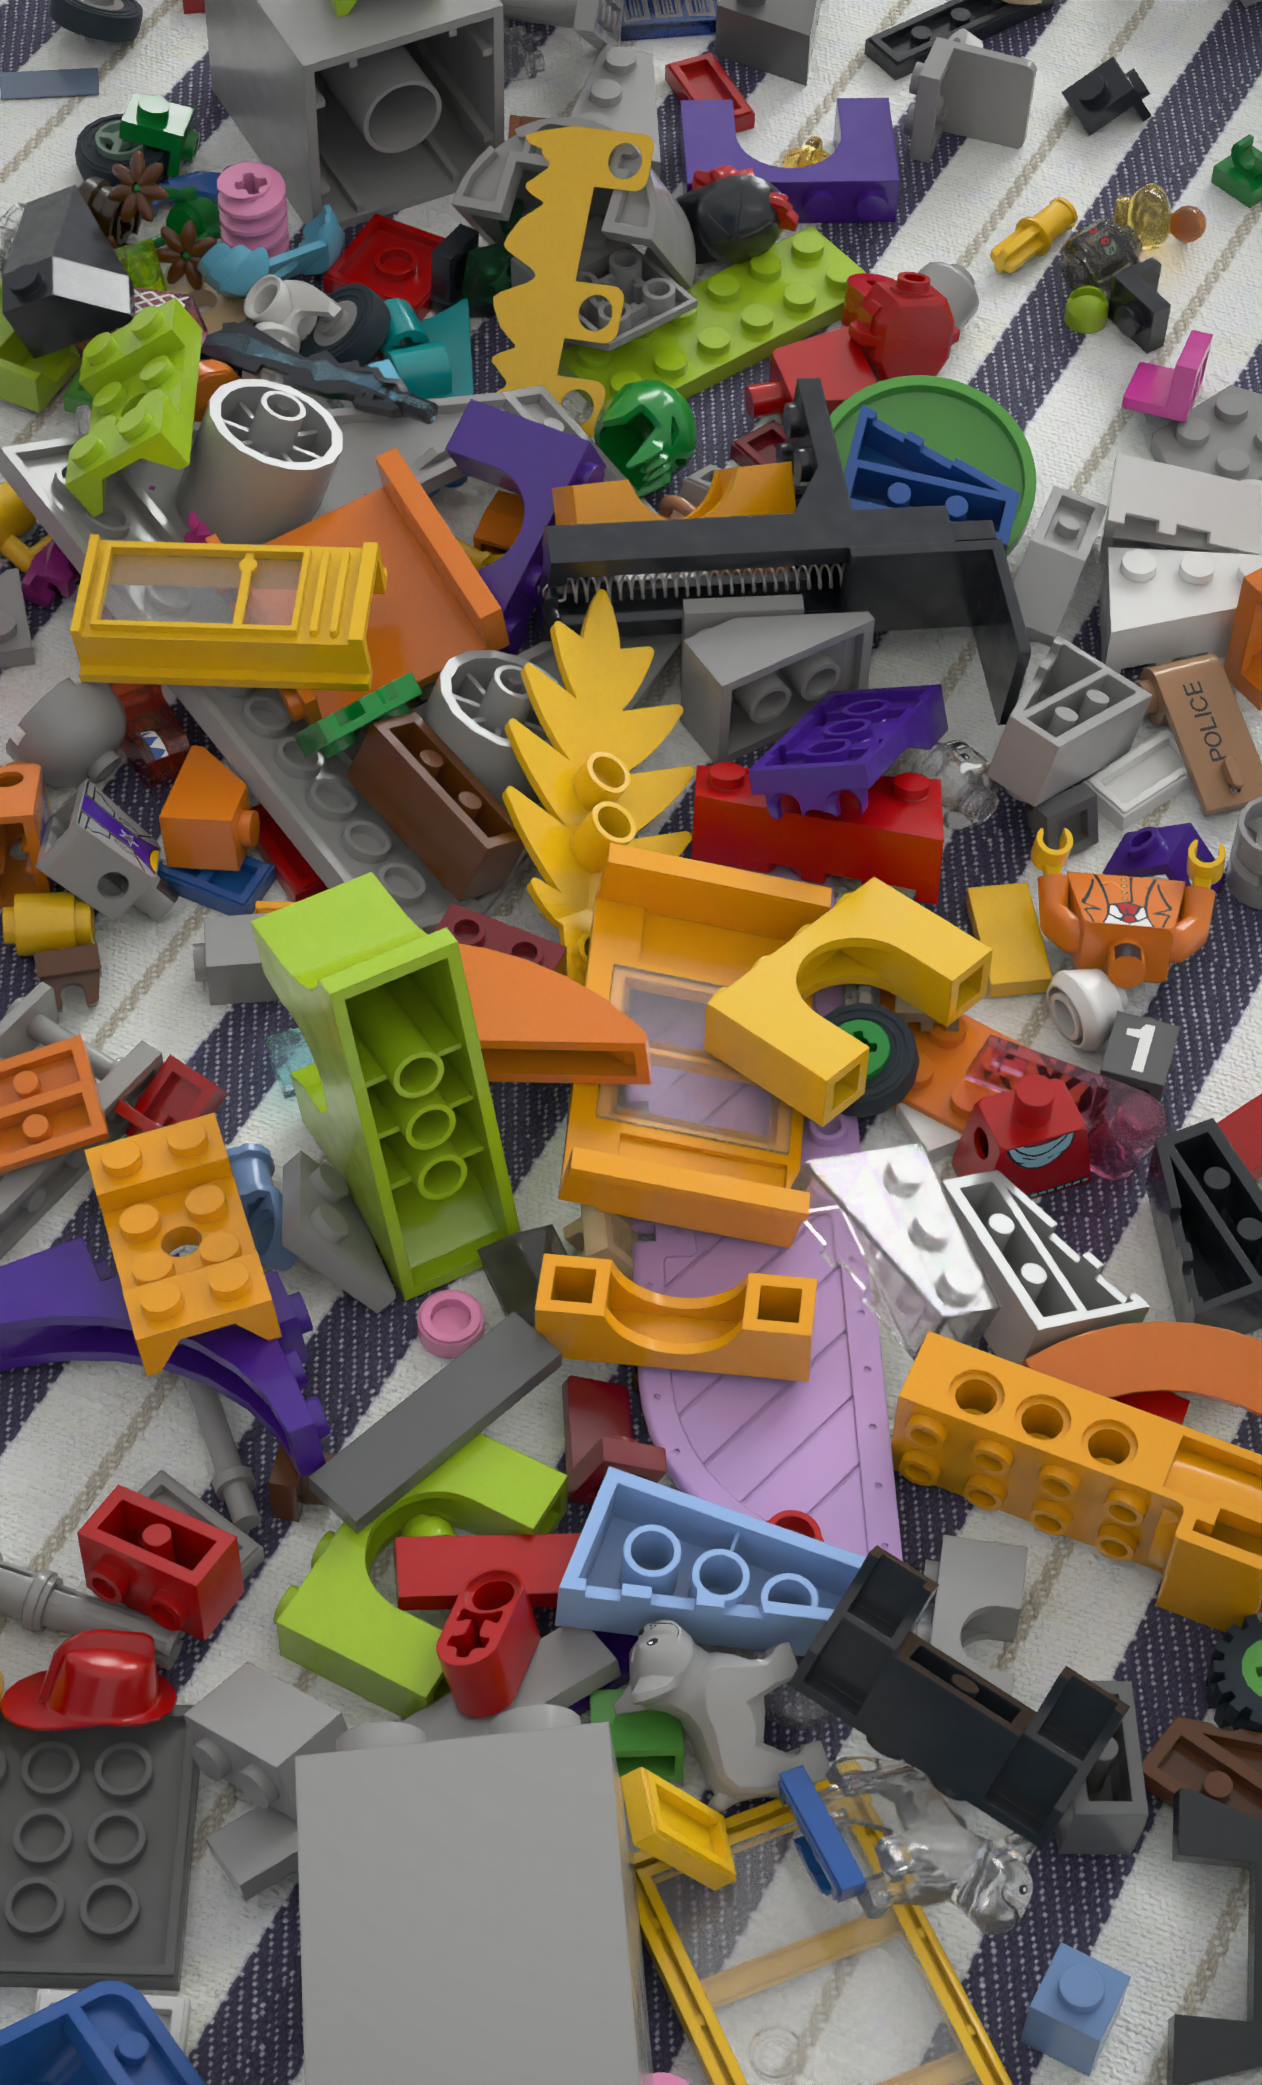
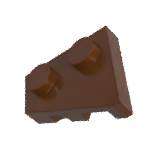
M1176 1717L1142 1761L1145 1790L1173 1808V1796L1178 1789H1191L1262 1820V1733L1245 1729L1224 1731L1209 1722Z

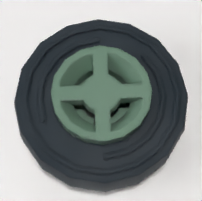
M123 114L101 117L88 124L77 136L75 149L76 165L84 181L92 176L110 180L112 187L122 184L113 173V165L122 164L130 169V161L135 151L143 153L145 168L154 163L163 164V171L155 182L156 184L168 172L170 151L119 138Z

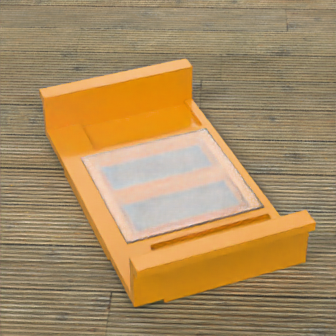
M610 843L607 851V860L595 895L583 986L605 998L635 1021L647 1033L652 1081L651 1085L571 1083L558 1193L559 1200L595 1206L596 1211L791 1248L801 1222H806L809 1215L810 1193L799 1191L804 1115L704 1050L706 1027L704 1013L708 1001L717 990L732 985L749 972L762 956L773 954L790 941L803 925L812 924L827 913L831 907L832 888ZM813 994L804 1000L811 1009Z

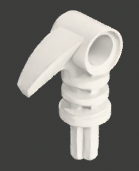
M273 274L260 278L251 287L244 302V312L247 317L257 323L255 326L257 329L297 353L300 349L301 340H304L311 333L318 316L335 317L341 310L337 302L315 286L299 280H281ZM251 340L248 355L297 366L298 361ZM264 367L258 376L242 371V379H264L291 387L288 376Z

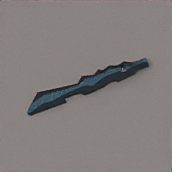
M246 321L202 337L201 356L223 362L256 376L264 367L288 376L289 384L296 390L331 400L351 401L357 410L393 419L404 417L425 424H432L437 418V404L418 397L414 393H410L402 379L385 378L378 367H361L358 360L339 363L327 350L305 358Z

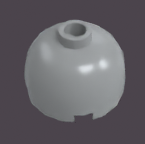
M68 677L43 696L22 718L18 726L26 734L18 746L9 738L6 744V753L14 761H24L40 765L43 769L45 782L48 785L54 787H74L89 778L98 784L110 776L122 761V758L116 753L124 742L126 735L127 717L122 701L108 683L82 682L76 686Z

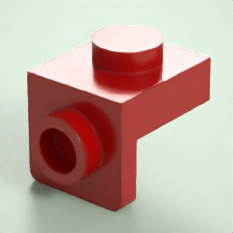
M170 1054L135 1106L132 1107L120 1099L113 1111L131 1122L124 1133L131 1137L215 1113L228 1093Z

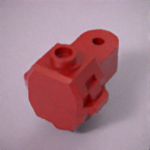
M901 272L898 274L897 281L887 276L870 273L854 274L847 279L841 322L844 326H849L848 334L861 346L874 376L879 381L909 375L937 376L949 359L951 345L959 341L960 330L954 326L955 320L947 298L930 285L931 279L924 274Z

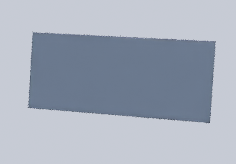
M98 68L1 72V100L99 95Z

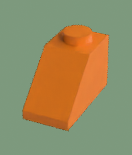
M191 746L159 815L167 867L239 871L249 847L257 845L260 832L259 814L256 810H250L247 785L205 747Z

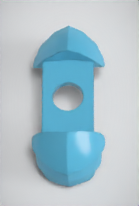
M325 204L320 214L305 225L303 229L305 239L299 243L298 248L269 258L264 247H258L251 251L243 245L230 248L226 243L220 242L216 243L203 255L197 265V269L205 277L204 282L216 290L217 294L230 298L246 299L251 287L266 275L273 274L281 280H286L299 274L317 275L328 271L340 257L345 233L339 226L337 214L332 211L330 204Z

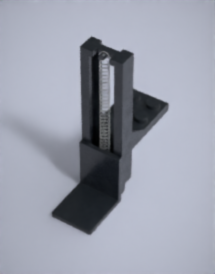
M820 377L797 378L793 403H786L784 406L785 443H778L776 447V463L792 461L796 510L794 513L544 526L542 542L543 566L540 586H537L535 601L542 642L552 641L550 629L556 621L562 622L580 636L588 607L599 589H604L608 593L616 617L619 637L682 634L683 599L802 594L804 614L869 611L875 618L874 632L972 626L997 725L1007 724L1009 716L1017 704L1031 656V646L1002 539H997L993 521L950 522L946 505L852 510ZM694 571H700L698 577ZM661 573H667L665 579ZM639 574H645L643 580ZM623 575L621 581H619L617 576ZM628 575H633L631 581ZM605 576H611L609 582ZM583 577H589L587 583H585ZM594 577H600L599 581L597 582ZM572 578H578L576 584H574Z

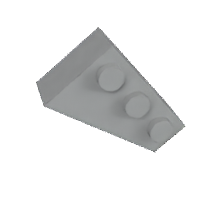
M603 44L570 117L593 120L615 131L641 133L650 136L654 142L651 169L660 179L661 158L653 54L635 51L627 47ZM633 145L641 155L640 150L635 145Z

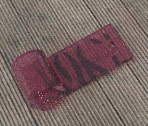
M990 1034L968 1066L964 1078L1001 1093L1016 1089L1017 1082L1029 1074H1039L1048 1079L1057 1078L1064 1081L1087 1128L1090 1170L1102 1178L1118 1180L1127 1178L1134 1173L1153 1150L1155 1139L1162 1137L1167 1129V1117L1163 1107L1153 1096L1143 1090Z

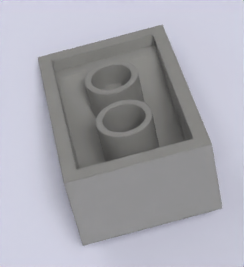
M869 611L739 617L715 627L700 630L694 636L683 640L681 706L683 707V713L680 716V722L714 764L730 762L781 739L829 691L868 689L875 618Z

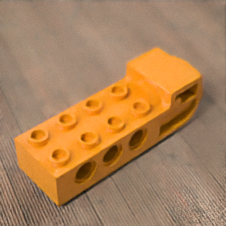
M928 1331L898 1396L891 1442L893 1470L900 1472L906 1479L922 1486L935 1485L961 1495L980 1509L988 1511L1000 1510L1029 1521L1036 1529L1053 1536L1065 1535L1092 1545L1103 1555L1118 1561L1131 1560L1159 1571L1163 1575L1156 1605L1162 1609L1222 1632H1226L1234 1623L1241 1628L1245 1617L1254 1614L1258 1617L1259 1612L1262 1613V1455Z

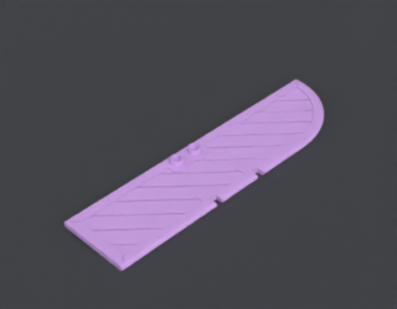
M777 865L769 873L741 869L832 888L830 910L835 905L832 876L827 877L825 883L822 884L801 880V876L792 872L790 867ZM843 984L827 987L813 993L812 1010L822 1017L843 1006ZM630 990L628 1017L647 1033L648 1041L709 1053L704 1050L706 1027L704 1013L706 1005ZM652 1065L651 1085L622 1084L623 1106L625 1110L648 1112L650 1115L768 1138L771 1093L762 1087ZM840 1113L824 1127H821L804 1115L799 1191L810 1193L809 1215L806 1222H801L791 1248L631 1217L630 1228L638 1234L655 1233V1241L635 1242L631 1245L634 1267L632 1273L635 1284L659 1294L681 1298L713 1296L734 1288L748 1273L817 1279L815 1325L809 1382L638 1366L642 1412L653 1445L665 1448L667 1472L681 1492L765 1522L781 1511H801L811 1516L817 1522L825 1543L867 1557L868 1553L878 1545L903 1561L857 1117Z

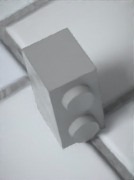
M248 1661L183 1714L195 1743L191 1747L192 1756L199 1768L214 1781L225 1779L242 1789L247 1797L257 1806L264 1809L271 1806L297 1821L295 1756L336 1752V1740L342 1733L348 1730L342 1712Z

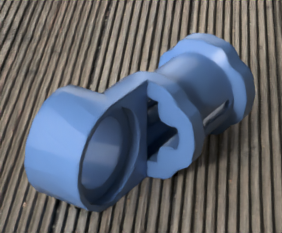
M245 1143L238 1147L227 1149L233 1177L261 1265L282 1272L289 1270L295 1264L298 1257L282 1246V1194L273 1186L272 1176L275 1172V1164L270 1150L254 1143Z

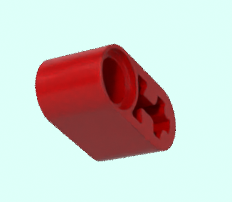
M503 1567L490 1568L468 1579L457 1597L436 1644V1652L455 1707L461 1714L468 1717H489L503 1711L513 1702L540 1641V1632L522 1577L512 1569Z

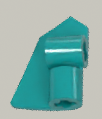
M395 298L384 301L390 311L391 320L387 336L379 351L383 360L389 359L408 391L424 399L474 395L468 299H462L439 314L419 321L413 307L406 300Z

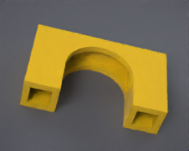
M873 877L853 893L844 894L831 910L815 922L803 925L790 941L773 954L762 956L749 972L732 985L722 987L712 995L704 1013L706 1019L704 1050L821 1127H824L865 1094L870 1047L817 1014L804 1000L821 989L835 985H869L898 996L945 1027H948L987 995L993 949L891 886Z

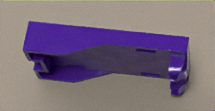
M942 685L829 691L748 770L752 794H765L768 812L771 817L777 820L783 816L781 797L783 795H791L799 802L803 819L807 812L812 809L821 810L825 813L829 812L838 817L841 814L839 795L841 792H850L858 799L862 815L869 805L867 788H870L907 748L931 750L948 731Z

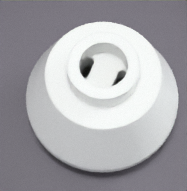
M1096 968L1059 971L1053 976L1047 989V1004L1056 1028L1071 1046L1087 1051H1095L1106 1042L1111 1035L1117 1011L1124 1012L1128 1007L1125 989L1114 985L1102 970Z

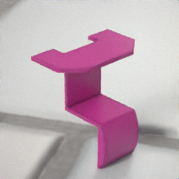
M194 510L191 511L187 518V525L191 532H186L183 540L185 543H206L205 538L211 536L212 533L206 524L199 520Z

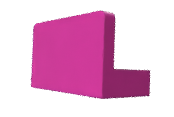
M1192 330L1175 369L1140 362L1123 395L1121 407L1186 423L1202 387L1213 334Z

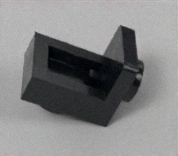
M1114 56L1061 92L1089 136L1132 106L1143 122L1151 117L1150 112L1142 101L1150 95L1145 84L1134 68L1124 73Z
M1154 257L1134 266L1126 267L1113 275L1109 298L1108 318L1119 328L1123 335L1129 337L1147 354L1164 346L1171 304L1157 292L1162 265Z

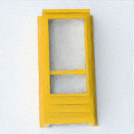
M90 534L70 627V634L80 662L78 674L80 681L370 691L373 669L366 641L373 594H385L388 580L387 568L383 567L379 543L363 542L362 548L110 541L101 540L99 534Z

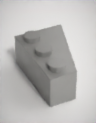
M1057 634L1046 658H1043L1032 682H1029L1010 714L986 776L1005 787L1007 793L1013 798L1036 807L1128 753L1153 695Z
M998 1170L942 1180L918 1234L995 1356L1021 1365L1020 1362L1040 1351L1080 1334L1121 1324L1143 1322L1151 1306L1137 1293H1133L1128 1298L1125 1297L1100 1274L1104 1264L1089 1251L1079 1256L1054 1233L1058 1223Z

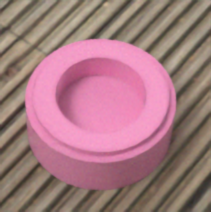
M443 1290L432 1294L421 1304L417 1314V1329L420 1343L428 1352L437 1357L445 1359L457 1358L484 1336V1312L482 1306L472 1295L460 1290Z

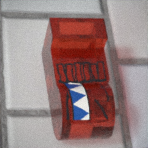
M108 683L122 701L127 717L125 740L121 748L145 786L150 788L176 778L191 746L184 730L177 723L174 713L162 694V686L156 684Z

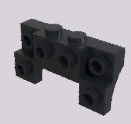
M876 1545L868 1553L849 1588L808 1649L788 1685L866 1735L868 1743L880 1754L890 1759L904 1760L929 1776V1781L933 1787L943 1795L953 1800L969 1802L1042 1850L1053 1835L1087 1776L1096 1765L1130 1706L1068 1666H1065L1037 1712L912 1632L939 1584Z

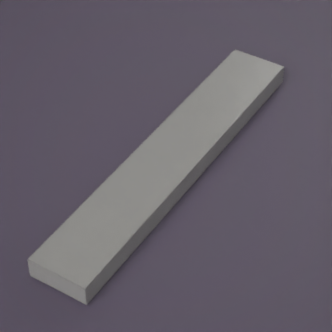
M561 1626L540 1639L515 1699L503 1711L484 1718L468 1717L456 1709L451 1693H448L401 1722L422 1729L427 1734L428 1741L489 1735L491 1721L507 1710L534 1704H549L568 1708L621 1676L618 1660L592 1630ZM258 1806L206 1837L211 1854L244 1901L249 1900L298 1870L297 1821L271 1806L265 1809Z

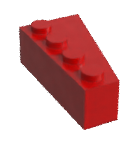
M720 762L712 766L697 765L691 859L769 873L777 865L790 867L792 872L801 876V880L822 884L825 883L827 877L832 875L862 880L861 886L871 878L876 877L887 885L916 890L915 901L938 904L944 843L941 779H930L918 773L881 776L870 788H867L869 805L862 815L858 799L850 792H841L839 795L841 814L838 817L829 812L825 813L821 810L812 809L807 812L803 819L799 802L791 795H783L781 797L783 816L777 820L771 817L768 812L765 794H752L748 775L750 768H743L741 765L731 762Z

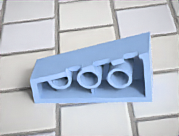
M609 1466L559 1586L555 1626L638 1636L639 1630L646 1623L670 1620L676 1622L693 1637L695 1643L766 1651L772 1646L789 1642L794 1655L805 1656L841 1601L866 1557Z

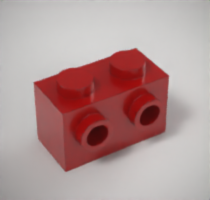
M119 1484L77 1532L87 1588L91 1589L95 1595L108 1603H122L150 1616L158 1625L167 1630H181L206 1641L245 1592L237 1536Z

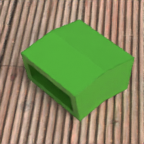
M625 1689L596 1690L590 1694V1723L609 1721L619 1777L639 1767H643L667 1782H683L684 1741L682 1723L679 1719L666 1712L643 1710L616 1715L613 1704L622 1696Z

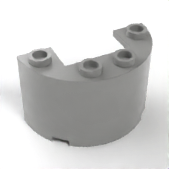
M552 117L520 126L515 129V136L503 142L496 149L490 145L475 160L463 177L451 205L475 230L479 231L480 236L496 253L512 255L504 247L507 235L522 217L543 204L541 200L530 194L525 188L526 183L549 167V162L542 155V149L530 144L525 135L532 132L570 126L613 129L596 121L578 117ZM621 144L609 156V169L615 177L628 179L639 171L642 164V156L632 144ZM651 167L648 181L639 191L633 192L594 187L589 217L599 216L601 219H604L601 232L607 239L647 246L645 256L680 286L692 288L696 253L690 223L681 206Z

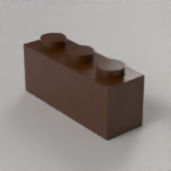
M416 711L371 724L345 776L347 780L458 902L502 889L524 849V845L508 811Z

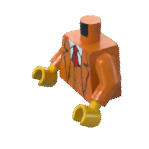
M1040 828L1030 854L1032 863L1043 871V876L1037 879L1040 928L1049 940L1063 952L1070 954L1075 970L1100 969L1109 977L1114 985L1121 988H1133L1141 982L1161 983L1167 981L1171 963L1185 961L1206 943L1216 892L1210 888L1212 884L1217 883L1224 873L1226 851L1223 844L1220 843L1218 858L1213 862H1202L1196 858L1198 849L1197 839L1190 844L1187 857V874L1193 882L1192 886L1185 887V881L1070 871H1067V876L1062 875V868L1066 864L1073 846L1072 834L1067 828H1064L1059 839V850H1054L1044 844L1043 828Z

